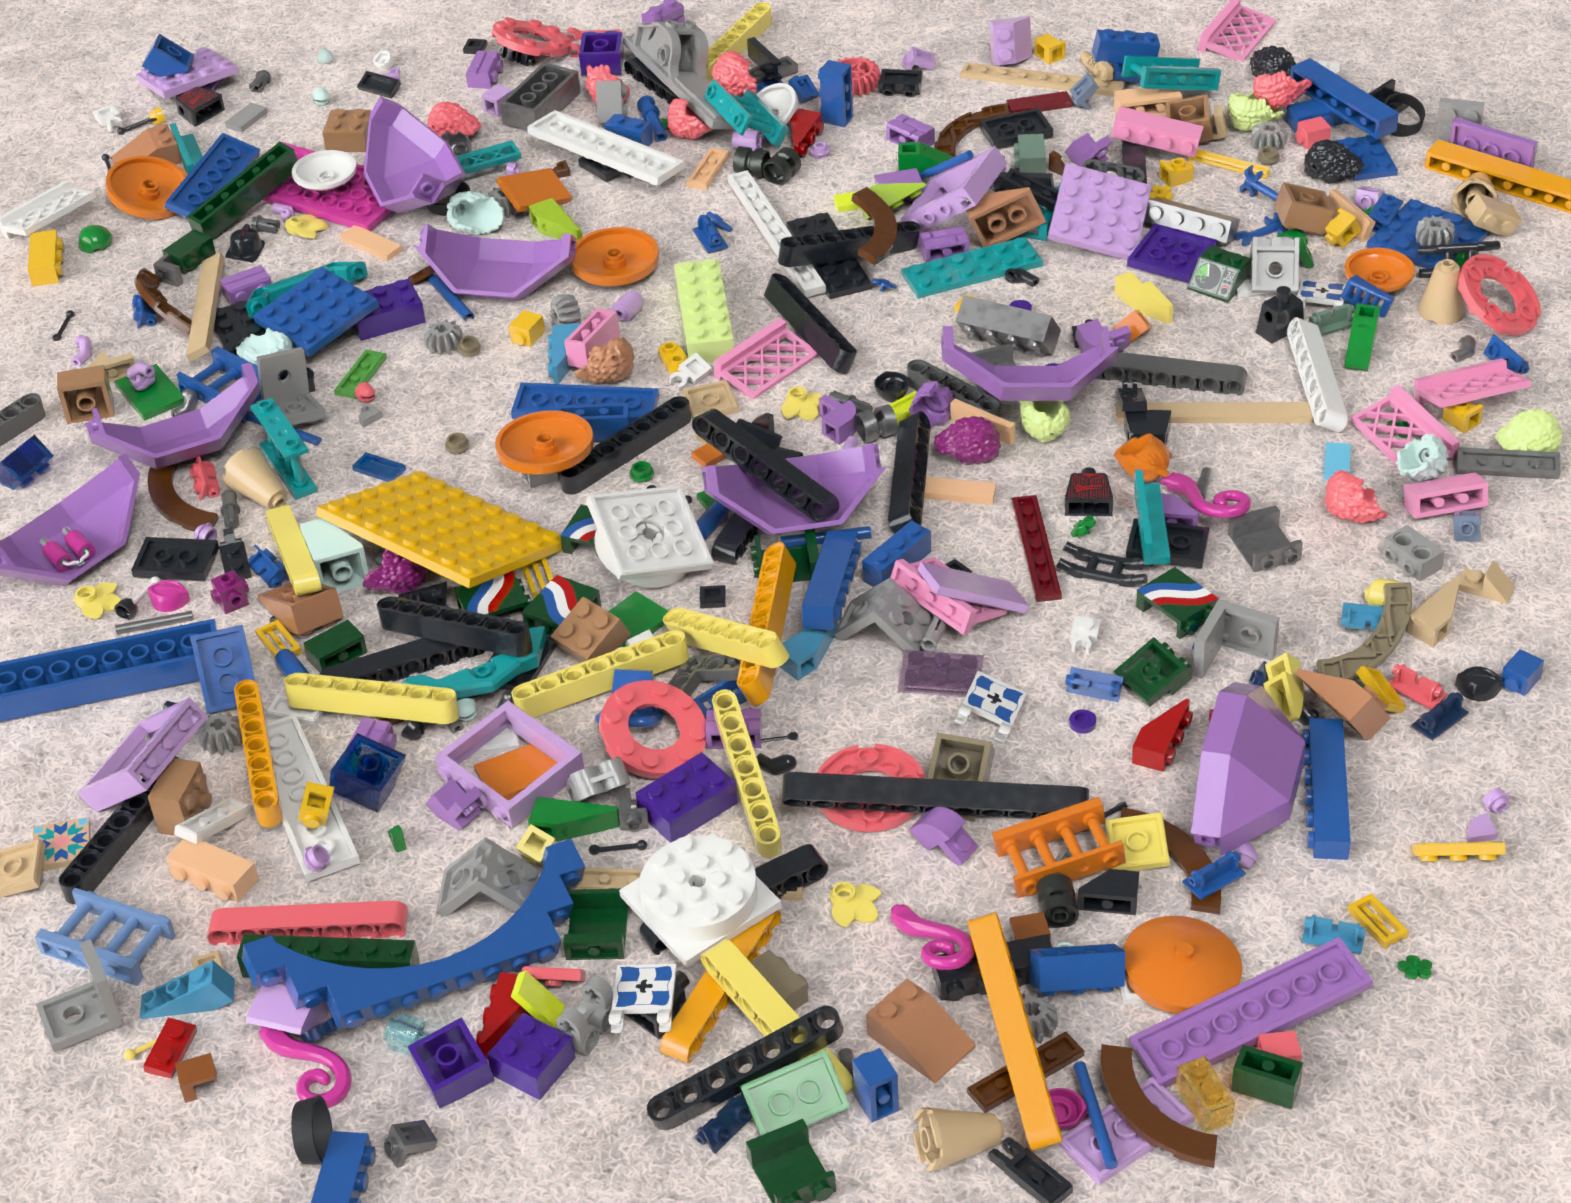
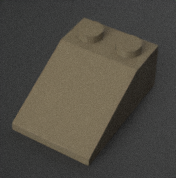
M937 732L927 779L988 782L995 753L992 742ZM960 815L964 820L975 822L977 816Z

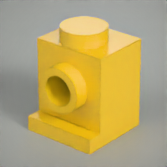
M1049 33L1035 38L1034 54L1047 64H1052L1065 58L1066 42L1064 40L1059 41Z
M1182 157L1175 158L1169 162L1161 160L1159 178L1171 188L1193 181L1194 164L1191 160L1186 161Z
M1339 208L1337 210L1339 215L1331 220L1325 228L1327 234L1324 238L1330 245L1334 246L1337 244L1344 248L1362 230L1355 216Z
M1469 401L1444 407L1442 420L1459 431L1466 433L1481 424L1484 406L1481 404L1476 406Z
M307 781L298 821H302L306 827L312 829L318 828L320 825L326 826L334 787Z

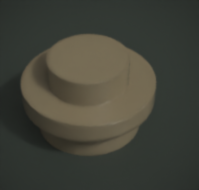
M1265 146L1258 153V160L1264 164L1277 163L1280 158L1278 150L1272 146Z
M464 336L459 341L457 348L460 354L472 357L479 354L481 345L476 337Z
M452 433L447 437L445 448L450 453H462L469 448V440L463 433Z

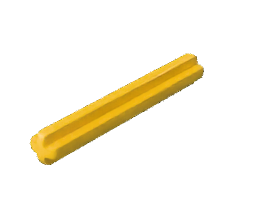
M1200 149L1197 150L1195 158L1188 156V159L1243 174L1249 166L1253 165V173L1255 175L1259 171H1263L1262 179H1267L1270 175L1269 167Z

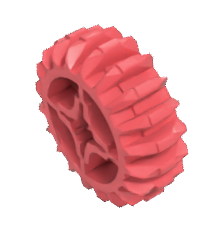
M853 56L852 58L845 57V59L837 60V62L851 64L853 98L855 95L862 97V94L869 96V92H875V88H878V80L881 78L879 67L875 64V61H870L869 58L862 59L861 56L859 58H854Z

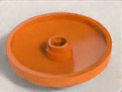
M153 156L128 157L118 161L109 169L106 176L105 190L108 198L117 208L132 216L144 219L170 218L177 215V213L166 209L165 202L185 179L187 173L176 164L162 158Z
M610 227L596 230L583 236L576 242L575 259L571 263V268L577 277L594 285L621 286L630 284L648 276L656 268L659 262L658 244L652 236L634 228Z
M539 411L518 417L506 424L499 431L495 440L499 461L507 468L525 474H549L571 468L584 460L594 445L593 431L590 424L582 417L564 411Z
M1185 916L1154 918L1136 927L1124 944L1125 980L1127 984L1143 1001L1160 1010L1179 1014L1240 984L1242 961L1236 946L1222 931L1204 921Z

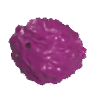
M963 417L950 424L940 434L935 435L934 445L936 450L940 451V455L950 454L955 456L957 460H960L961 464L964 462L966 465L991 462L992 459L999 456V449H1001L1000 433L991 421L985 420L983 417Z
M385 549V552L382 554V566L365 575L362 585L367 590H381L395 594L400 592L406 593L408 590H415L425 581L427 568Z

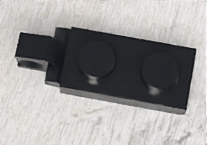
M233 527L223 529L225 541L220 542L219 549L224 572L228 573L235 570L239 578H252L242 537L235 539Z

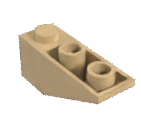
M1456 576L1449 583H1444L1437 593L1427 597L1420 607L1411 611L1407 628L1408 634L1431 647L1436 646L1449 635L1458 596L1459 576Z

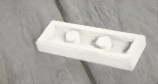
M229 797L176 825L174 835L198 844L246 818L251 813V806Z

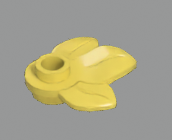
M310 214L298 217L293 216L285 221L286 231L289 234L316 239V231L329 228L324 220L317 219V217Z
M800 386L792 387L786 395V402L781 406L782 414L787 419L798 416L804 420L813 421L818 417L817 407H819V398L823 395L808 393L805 388Z
M112 582L99 583L95 587L90 585L82 586L76 590L74 596L75 604L81 608L82 613L92 619L101 618L103 612L114 610L115 605L122 599L113 594L117 589V583Z
M850 882L835 884L830 892V901L833 904L831 910L833 919L842 927H848L854 920L864 923L877 921L878 912L873 901L881 896V891L868 884L855 887Z

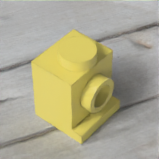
M530 824L516 846V850L521 852V857L529 863L535 864L538 862L542 864L545 847L555 844V838Z

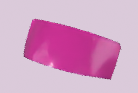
M174 580L160 581L147 588L153 608L160 612L176 611L190 602L189 592L181 583Z
M1067 1088L1049 1090L1061 1132L1071 1130L1087 1119L1086 1104L1074 1090Z

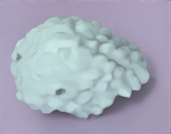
M459 192L451 196L450 202L447 204L449 209L447 221L450 222L454 229L460 232L463 231L465 234L467 232L474 235H480L481 233L490 234L491 231L499 229V226L503 224L505 219L504 208L499 206V202L495 201L494 197H489V195L480 192Z
M267 328L264 335L256 336L251 334L250 337H246L236 347V353L240 358L257 366L256 356L294 348L292 341L284 333Z
M1433 433L1425 434L1421 440H1413L1405 444V447L1397 453L1396 465H1398V471L1401 476L1409 477V479H1414L1416 482L1434 480L1446 471V467L1449 464L1447 460L1449 457L1447 454L1448 450L1441 438L1436 437Z

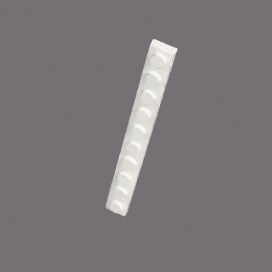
M748 170L728 175L729 185L778 257L781 239L791 237V233ZM812 264L785 267L799 290L806 297L826 292V285Z

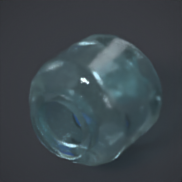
M399 1013L395 1018L390 1017L383 1040L387 1041L389 1050L411 1056L407 1046L426 1037L430 1032L425 1031L426 1023L423 1019Z

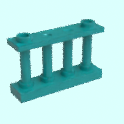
M1125 55L1121 76L1141 78L1140 87L1146 89L1218 91L1221 70L1218 68L1199 67V58Z
M713 79L710 86H708L704 98L739 135L743 136L746 129L751 128L760 131L774 146H781L789 128L753 91L746 89L742 97L733 95L716 79Z
M269 398L250 405L251 411L265 429L268 440L259 443L260 449L293 498L297 500L318 492L317 486L302 466L300 455L309 452L308 447L274 399Z

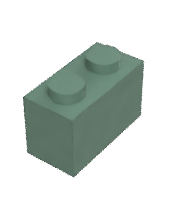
M1044 134L1018 135V143H1014L1015 168H1019V172L1046 173Z

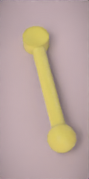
M157 1039L136 1049H127L124 1052L125 1059L133 1060L137 1054L153 1047Z

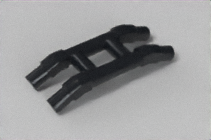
M1500 241L1418 246V255L1444 254V259L1454 261L1453 253L1467 252L1468 260L1476 255V251L1499 250L1501 243ZM1434 268L1419 269V278L1431 277Z
M1068 541L1063 551L1073 555L1074 558L1080 561L1088 562V564L1084 568V566H1079L1060 558L1056 567L1066 571L1067 574L1075 578H1087L1118 584L1123 587H1133L1139 584H1147L1148 582L1147 574H1122L1123 568L1135 571L1154 566V564L1144 565L1143 558L1140 557L1125 558L1093 552ZM1098 564L1112 565L1113 569L1111 573L1096 570Z

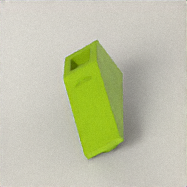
M874 184L869 189L880 196L894 210L904 204L902 200L910 196L913 199L922 194L921 189L926 184ZM860 208V210L862 211L864 217H865L867 220L870 219L871 217L868 216V215L864 212V210H862V209Z
M553 198L529 206L530 221L539 233L555 239H562V234H571L577 238L576 242L583 237L581 228L573 223L571 216L566 215L562 206L558 205Z

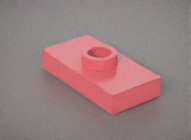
M528 966L522 968V972L527 971L534 975L535 979L544 980V986H562V981L585 982L586 971L583 969Z

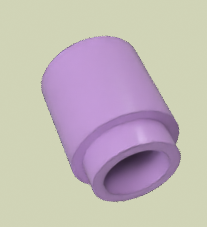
M746 130L743 136L734 131L732 146L733 148H738L739 146L751 147L752 151L763 148L764 135H761V132L757 130Z
M637 291L626 292L613 304L612 311H617L618 320L628 322L642 309L644 299Z

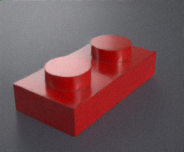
M168 1017L143 1065L144 1072L172 1079L176 1073L175 1063L182 1061L197 1033L196 1025Z

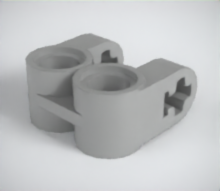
M621 757L574 772L566 780L568 793L572 801L582 802L630 784Z
M592 975L581 988L583 999L580 1001L577 1009L566 1007L556 1021L559 1031L572 1036L574 1050L587 1056L597 1045L600 1033L605 1034L611 1026L609 1014L613 1001L612 988L605 979L596 975Z

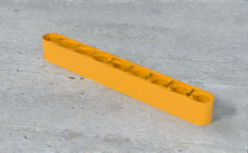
M777 542L769 546L764 552L749 625L773 631L782 640L796 562L784 543ZM741 660L737 685L752 706L760 705L767 701L771 695L776 668H769Z
M997 912L967 921L1030 1148L1033 1152L1061 1143L1063 1138Z

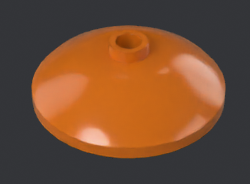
M1387 248L1359 250L1347 258L1344 266V273L1348 280L1358 275L1386 293L1394 292L1407 286L1413 280L1415 272L1413 262L1406 255Z

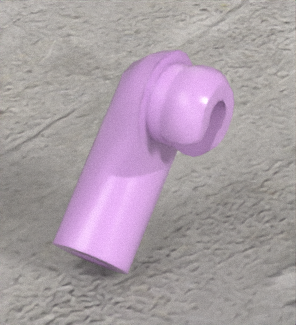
M1247 842L1234 849V851L1241 854V861L1238 862L1240 865L1250 869L1253 867L1254 862H1257L1258 854L1251 843Z

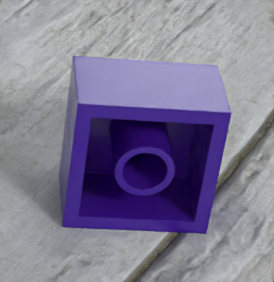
M622 32L582 33L579 50L581 76L587 75L586 67L588 65H591L593 69L595 66L608 65L612 75L622 74L624 60Z
M525 1013L517 1019L487 1054L493 1077L538 1100L542 1099L576 1058L572 1036Z
M462 1017L407 1046L415 1066L439 1108L447 1106L494 1081L490 1066Z

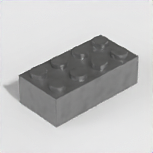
M543 62L500 102L502 123L528 130L527 126L552 111L560 112L581 92L578 71Z
M966 295L963 296L956 318V323L961 328V331L970 340L980 341V338L995 346H1001L1002 343H1012L1013 350L1023 352L1024 349L1032 350V354L1045 357V354H1054L1061 332L1060 327L1051 315Z

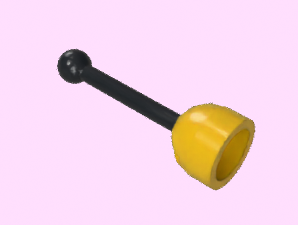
M157 107L150 111L149 118L125 128L119 127L117 133L123 135L126 131L148 122L156 125L166 122L161 108Z

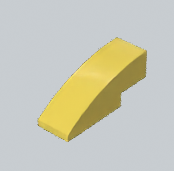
M1132 271L1115 276V294L1122 301L1135 310H1140L1141 313L1166 323L1172 322L1173 304L1151 281L1142 283Z
M1286 652L1265 664L1269 681L1264 683V688L1292 723L1300 718L1302 712L1304 685L1302 680L1295 674L1298 669H1301L1300 660Z

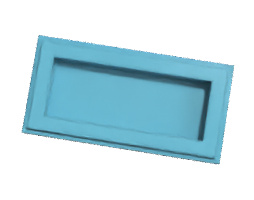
M1326 442L1323 479L1329 480L1336 471L1350 472L1351 444Z

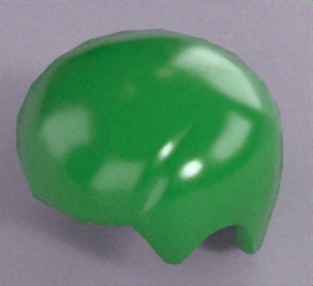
M101 225L86 226L80 231L78 248L81 252L90 254L96 249L104 251L107 247L111 246L113 236L106 227Z

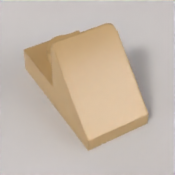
M103 350L88 367L104 365L108 380L112 382L126 377L127 369L135 363L131 353L108 359L105 350Z
M1492 561L1486 574L1464 568L1460 576L1458 590L1507 604L1515 589V585L1497 563Z

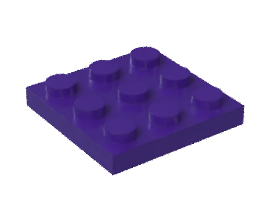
M1154 224L1128 257L1127 266L1189 283L1199 257L1210 245L1217 247V240Z

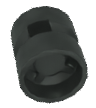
M739 146L734 154L733 170L735 173L748 170L752 176L764 178L762 167L771 158V154L768 150L755 149L752 151L751 147Z
M783 147L763 165V175L768 182L781 186L801 168V158L792 148Z
M1060 873L1046 875L1041 878L1036 884V893L1040 904L1039 910L1044 912L1048 927L1061 928L1070 927L1075 924L1079 918V910L1072 879Z

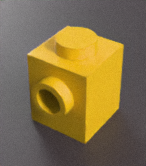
M523 310L509 324L511 342L517 345L532 347L545 333L543 315Z

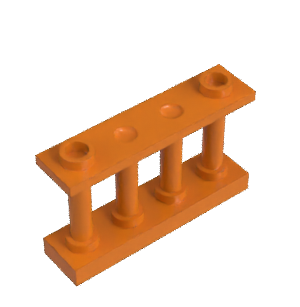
M1099 797L992 832L994 848L998 857L1009 855L1018 875L1012 876L1017 898L1036 894V884L1046 875L1060 873L1067 875L1074 881L1126 863L1122 840L1110 844L1101 826L1106 822L1103 803ZM1090 829L1099 848L1083 853L1074 834ZM1063 838L1072 857L1056 862L1047 843ZM1037 847L1045 866L1029 871L1020 852Z

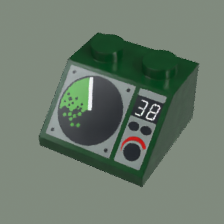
M1210 245L1199 257L1187 289L1229 303L1237 294V289L1247 278H1250L1251 258Z

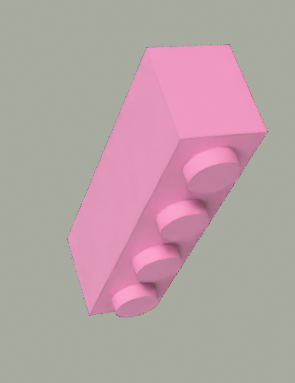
M1120 106L1114 121L1111 137L1195 158L1204 126Z

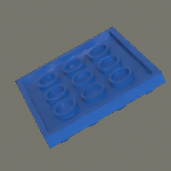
M1410 199L1396 213L1389 226H1382L1367 241V248L1392 249L1406 255L1414 265L1430 269L1435 268L1439 261L1444 260V254L1418 255V246L1420 244L1416 242V226L1418 221H1422L1424 217L1431 218L1433 215L1435 217L1442 216L1443 219H1450L1455 228L1452 244L1482 242L1491 232L1474 226L1470 219L1459 214H1453L1439 207L1422 203L1419 200Z
M321 267L286 293L280 295L272 303L263 307L258 313L253 315L255 323L264 329L270 328L273 331L284 333L292 341L293 347H302L304 353L310 357L378 308L379 303L373 296L326 268Z

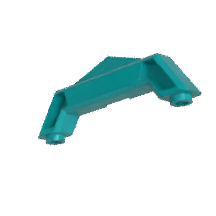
M362 261L332 262L255 289L246 303L248 317L253 318V315L258 313L263 307L272 303L280 295L286 293L321 267L326 268L347 282L353 283L367 277L366 263Z
M539 626L529 629L533 650L528 655L515 657L500 654L490 658L491 661L469 670L465 668L440 679L419 674L417 676H409L402 683L453 689L456 692L457 700L463 697L494 692L517 675L539 667L547 638L545 627Z

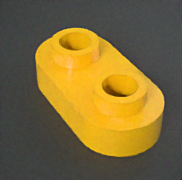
M666 342L658 349L659 358L670 374L680 372L678 370L679 365L688 359L681 346L674 342Z

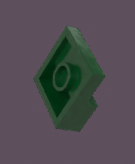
M1155 637L1150 639L1114 670L1115 675L1124 677L1123 683L1149 707L1167 692L1174 695L1193 678L1190 673L1192 669L1190 664L1183 657L1178 659L1174 655L1173 649L1166 642L1161 644Z

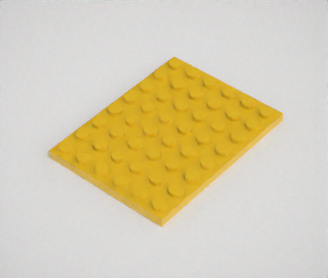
M414 471L412 474L404 477H397L395 480L383 482L378 486L365 488L363 491L348 494L343 498L331 500L326 504L317 506L316 516L467 588L474 587L562 551L561 537L557 532L548 531L540 527L538 523L524 520L518 514L502 510L498 505H491L483 501L481 497L469 495L463 489L454 488L443 480L428 476L423 471Z

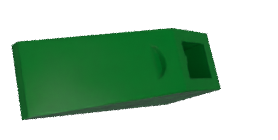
M921 142L898 143V171L917 168L918 173L954 157Z
M1356 304L1344 368L1368 371L1378 330L1380 306Z
M537 797L528 824L555 838V842L618 828L620 827V819L617 806Z

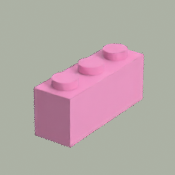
M596 308L564 341L568 366L582 369L583 366L588 364V353L592 351V346L599 345L604 347L608 345L610 340L620 336L617 311Z
M1476 472L1404 485V507L1415 519L1488 506V482Z

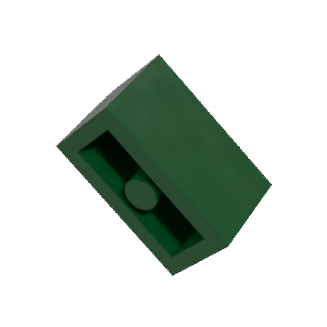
M195 229L162 250L163 255L169 254L171 256L172 264L180 266L181 274L183 275L196 269L202 261L216 254L212 237Z
M349 620L303 642L307 660L319 673L327 667L356 659L368 653L364 635Z
M1242 1044L1233 1067L1231 1091L1292 1109L1301 1086L1303 1062Z

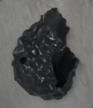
M1273 45L1254 51L1250 58L1252 75L1255 77L1264 74L1273 75L1282 71L1286 72V76H1290L1291 66L1296 64L1294 57H1292L1289 51L1284 47L1277 48Z
M1328 139L1315 142L1307 154H1305L1304 172L1307 176H1311L1312 179H1321L1328 184L1335 183V180L1341 175L1343 177L1346 175H1359L1360 170L1364 167L1362 159L1351 153L1349 148L1344 147V144Z

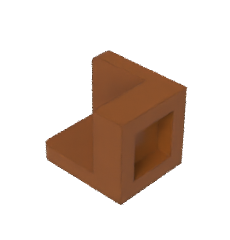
M1044 912L1015 916L1009 919L1014 940L1048 934L1051 941V933Z
M211 1053L175 1063L185 1103L197 1100L196 1085L213 1081L217 1078V1071Z

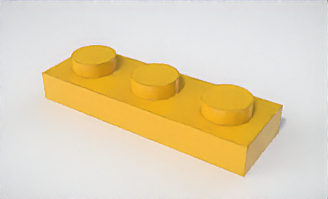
M1501 841L1412 843L1413 855L1420 856L1421 861H1438V856L1450 855L1451 861L1468 860L1467 855H1479V860H1497V854H1505V843Z

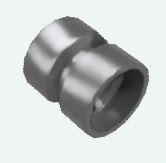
M889 404L876 407L874 412L866 410L855 415L856 429L864 443L878 440L879 435L884 438L898 433L896 415Z

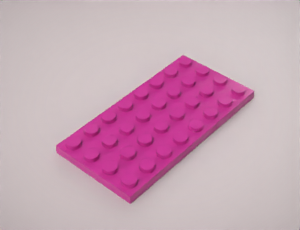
M282 142L294 149L298 160L315 152ZM356 164L357 169L354 176L347 183L335 189L326 191L309 190L298 185L292 175L262 199L272 204L279 203L292 206L295 211L310 214L350 228L355 225L369 231L373 230L393 212L380 207L363 174L364 166Z

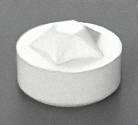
M381 51L376 54L373 63L379 70H388L394 64V57L389 51Z

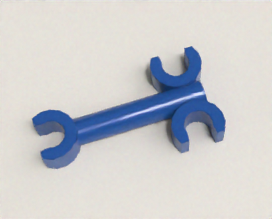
M1249 166L1244 172L1246 179L1244 184L1240 186V192L1242 193L1248 189L1250 191L1249 196L1253 197L1259 191L1276 202L1279 193L1258 181L1263 177V171H1259L1255 175L1253 173L1254 166Z
M1275 212L1273 219H1270L1268 216L1264 217V224L1266 226L1251 232L1239 231L1235 234V240L1242 239V246H1248L1251 244L1253 237H1262L1277 231V234H1280L1290 229L1282 225L1277 212Z

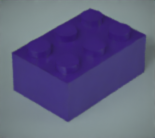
M410 279L398 280L391 284L376 286L373 289L364 291L378 300L379 307L354 324L353 327L360 340L363 341L426 323L423 303Z
M703 752L636 792L637 807L647 808L648 823L670 843L688 835L738 804L736 782Z

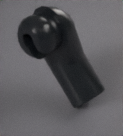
M762 753L756 756L759 767L774 776L793 770L797 764L795 757L788 754L772 759Z

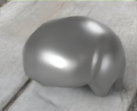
M458 131L457 134L445 132L441 136L449 143L455 156L471 151L472 143L470 138L462 132Z

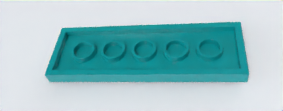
M1022 237L983 248H976L960 254H953L941 259L914 264L902 268L901 275L919 299L1004 277L1006 270L1009 268H1021L1027 271L1042 267L1043 260L1027 238Z

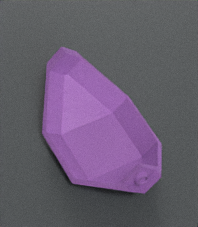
M380 96L370 113L363 173L380 207L401 213L434 204L456 192L466 174L449 143L399 103Z
M424 224L420 232L421 244L420 246H413L454 294L464 297L520 301L574 261L577 238L571 234H562V239L536 242L480 238L438 230L429 224Z
M943 326L941 337L942 361L1001 401H1070L1117 360L1120 348L1115 347L1113 336H1109L1108 327H1103L1098 346L1057 366H994L955 345L953 326Z
M251 362L241 364L243 377L200 409L145 426L136 427L101 422L97 408L92 409L94 418L90 419V422L85 423L91 442L120 455L126 453L130 459L155 469L221 450L259 394V382Z
M874 443L821 454L786 458L787 461L834 494L839 501L840 507L837 513L822 522H815L739 465H710L701 468L705 493L768 535L843 524L886 469V467L881 468L878 444Z
M126 453L61 502L10 536L0 540V576L66 586L127 543L140 478V472ZM68 526L71 530H79L94 545L95 553L90 559L84 560V564L80 566L75 564L65 571H59L44 556L40 539L46 537L49 541H57L69 553L73 561L80 562V558L65 543V535L62 533V529Z
M1234 682L1219 691L1201 751L1191 834H1194V840L1197 844L1220 847L1221 856L1290 819L1305 763V740L1261 685Z

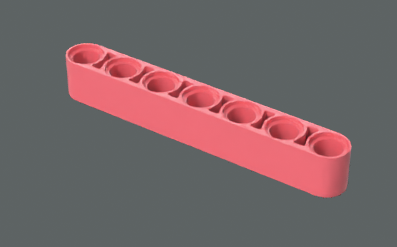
M393 900L219 908L211 914L207 940L212 945L217 946L218 943L240 945L243 934L340 938L370 937V939L390 938V936L399 935V938H401L406 932L408 907L403 902Z

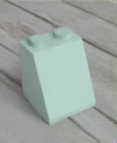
M322 518L300 524L302 536L318 572L321 584L336 588L337 593L363 586L364 576L369 571L364 548L359 541L333 523Z

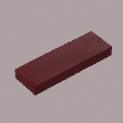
M1067 91L1006 100L1010 114L1036 108L1044 112L1072 107V100Z

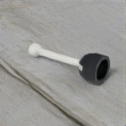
M157 576L152 577L151 583L134 599L124 598L120 600L114 607L116 614L120 618L130 620L138 610L136 603L148 592V587L161 581L160 578Z

